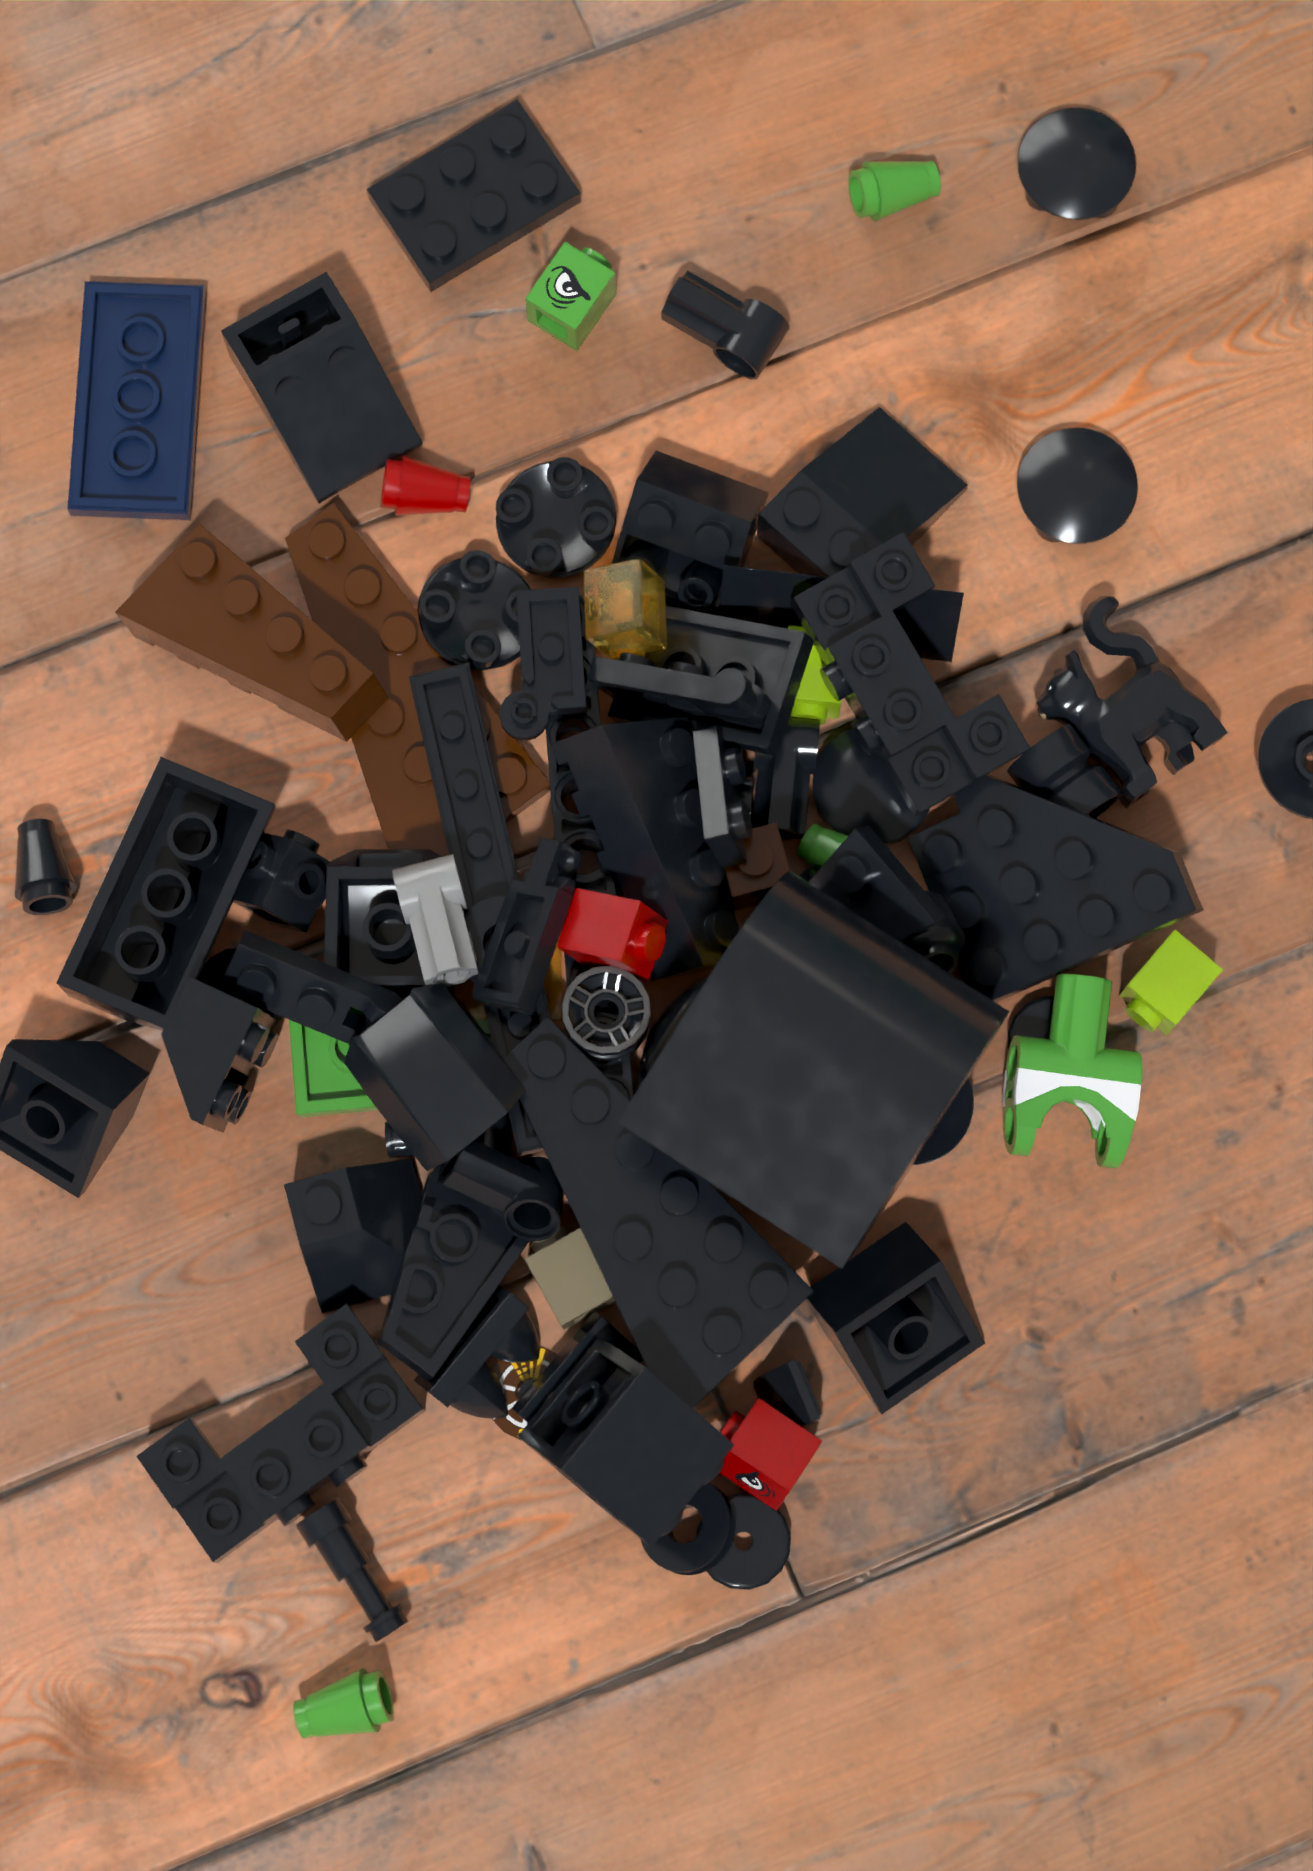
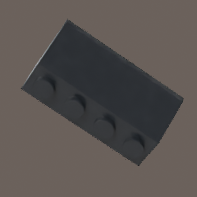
M160 757L56 984L73 999L123 1020L163 1031L188 977L190 976L198 980L276 805Z

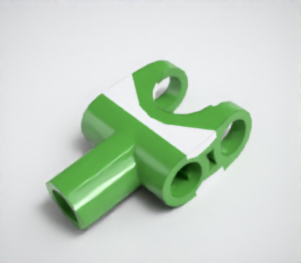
M1057 974L1049 1039L1021 1035L1013 1037L1008 1051L1003 1087L1004 1141L1007 1152L1010 1155L1027 1157L1033 1148L1036 1129L1041 1128L1045 1115L1054 1105L1064 1101L1075 1105L1086 1115L1091 1125L1092 1139H1096L1095 1158L1098 1166L1116 1169L1124 1160L1139 1109L1143 1066L1142 1057L1139 1052L1105 1047L1112 989L1111 980L1085 975Z

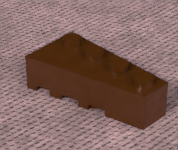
M200 523L115 611L135 638L152 646L155 644L175 654L178 659L198 669L201 667L227 680L232 686L250 695L251 693L276 704L279 709L346 742L389 698L372 671Z

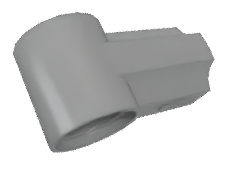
M454 854L393 869L392 873L406 925H411L426 986L443 983L448 987L463 983L468 978L479 974L471 934L468 931L463 910L468 908Z

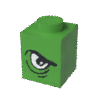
M564 242L525 298L527 321L575 351H578L616 296V274L612 271L610 262L593 249L584 247L580 251L569 243Z

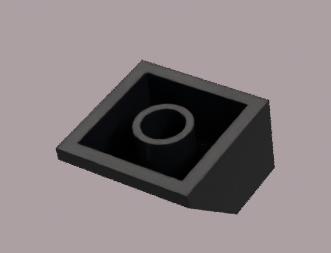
M904 1222L851 1258L842 1269L838 1267L810 1286L814 1292L806 1299L823 1331L881 1415L985 1344L942 1261L907 1222Z

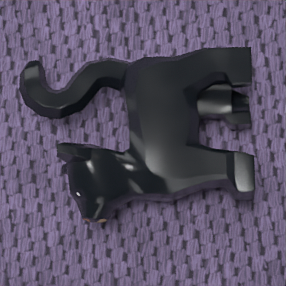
M1102 596L1091 602L1083 613V631L1089 643L1105 654L1131 656L1137 669L1134 676L1118 691L1103 700L1097 696L1089 673L1078 653L1073 650L1065 656V667L1054 671L1055 676L1046 683L1042 695L1035 704L1038 715L1042 719L1055 720L1063 725H1072L1091 750L1089 756L1117 776L1122 784L1120 790L1123 793L1119 799L1125 808H1128L1150 792L1149 789L1157 783L1155 773L1142 753L1141 745L1153 737L1161 742L1167 752L1164 765L1167 770L1175 775L1195 760L1192 742L1201 751H1204L1211 745L1219 742L1228 732L1207 704L1185 688L1171 668L1160 662L1155 647L1140 634L1112 632L1108 629L1106 621L1115 612L1119 602L1114 596Z

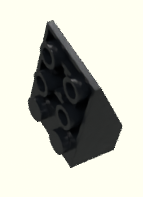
M327 272L221 330L231 360L318 504L385 467L387 459L397 460L402 455H406L423 445L362 329Z

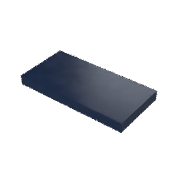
M85 281L67 508L71 516L191 520L206 308V291L204 286Z

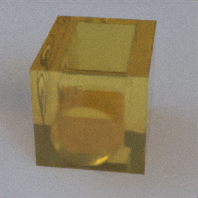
M641 559L584 570L586 639L607 657L614 660L619 659L620 653H631L645 657L647 652L667 649L665 581Z

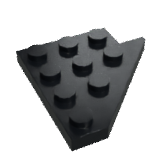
M989 774L954 794L961 813L908 837L928 890L940 894L946 900L965 934L966 947L958 963L964 982L996 1003L1057 976V974H1062L1204 911L1180 852Z

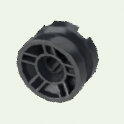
M613 966L593 967L576 977L567 988L562 1003L564 1031L586 1057L602 1062L620 1060L634 1053L646 1039L651 1023L649 996L641 981L626 970ZM610 1002L616 1004V1010L619 1014L617 1020L608 1025L599 1023L594 1016L595 1007L599 1009L603 1006H609Z

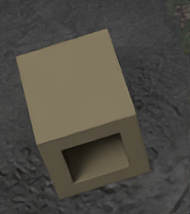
M564 1226L559 1227L557 1233L552 1237L542 1241H534L531 1244L535 1253L525 1258V1262L563 1331L615 1302L581 1228L568 1234Z

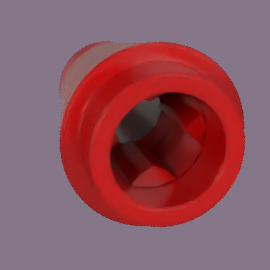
M402 455L401 461L387 459L382 484L381 508L395 509V516L454 513V511L466 513L470 492V477L461 476L458 473Z

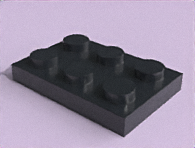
M518 99L367 188L368 199L430 292L581 202L580 191Z
M644 602L628 653L647 658L655 663V667L672 670L675 662L691 664L706 670L711 677H715L726 668H735L768 695L770 708L767 715L761 721L755 724H745L612 700L607 716L617 723L688 717L692 737L694 731L717 726L729 747L737 746L743 750L778 756L814 640L806 632Z

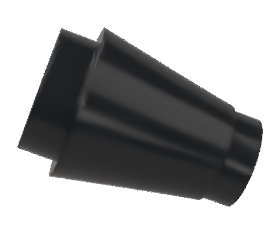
M33 819L21 823L17 828L15 898L22 902L23 910L32 915H49L66 910L73 903L72 894L76 891L77 886L58 834L55 831L54 822L48 819Z

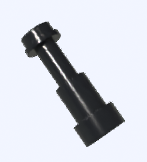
M336 1498L295 1526L308 1547L316 1545L337 1581L340 1582L343 1579L346 1581L371 1621L363 1629L366 1633L370 1632L375 1642H378L408 1622L402 1611L405 1608L401 1603L392 1608L366 1566L371 1560L348 1525L353 1520L340 1498Z

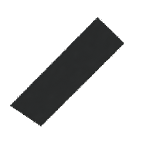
M724 565L719 616L788 629L789 625L803 627L790 605L793 597L829 577ZM933 589L929 594L894 613L921 659L952 662L964 593Z

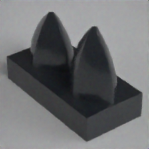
M498 1285L435 1376L427 1381L418 1375L414 1381L447 1408L452 1406L460 1412L480 1418L507 1417V1400L503 1387L496 1373L486 1360L490 1355L498 1360L511 1363H525L539 1359L537 1331L531 1318L526 1313L529 1307L510 1291Z

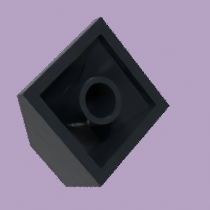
M12 1039L6 1045L0 1061V1150L67 1192L80 1198L133 1118L150 1073L98 1041Z
M412 1159L345 1167L284 1184L299 1245L321 1313L326 1314L337 1311L345 1304L351 1307L391 1296L422 1197Z

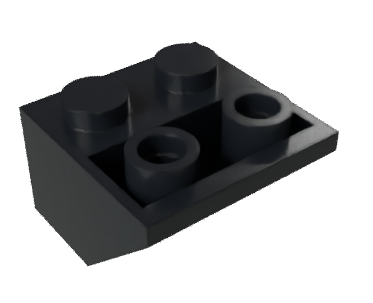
M656 450L636 480L606 583L666 606L719 616L723 566H744L757 531L758 513L764 508L769 492Z
M189 976L161 1035L190 1119L223 1133L228 1122L236 1125L245 1112L251 1097V1090L246 1089L245 1086L255 1065L263 1068L274 1051L278 1034L273 1032L272 1029L277 1020L260 1009Z

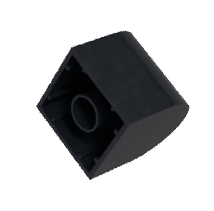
M788 871L765 895L733 939L629 1102L618 1123L842 1269L871 1231L1010 1011L793 872Z

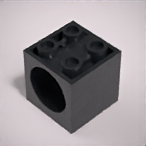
M601 1337L595 1341L517 1436L603 1510L650 1547L661 1536L667 1535L678 1525L686 1504L701 1486L710 1483L720 1473L725 1462V1456L734 1446L730 1440L650 1370Z

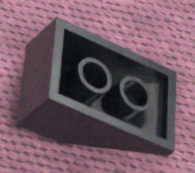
M879 407L800 470L758 513L757 537L798 574L830 577L846 568L851 561L903 532L913 546L967 490L968 485Z

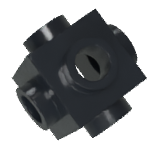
M287 829L283 837L264 833L233 902L272 925L306 933L317 909L326 899L327 864L330 861L317 854L320 847L319 843L299 832Z

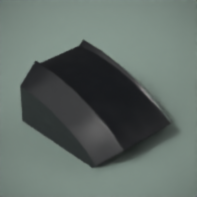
M356 849L328 862L324 963L397 993L403 1000L410 995L412 988L426 986L411 925H406L392 870L443 856L430 849ZM454 985L448 986L447 988L454 993Z
M443 983L412 988L410 995L364 1033L352 1037L344 1061L370 1100L426 1171L448 1162L506 1115L526 1091L464 1003Z

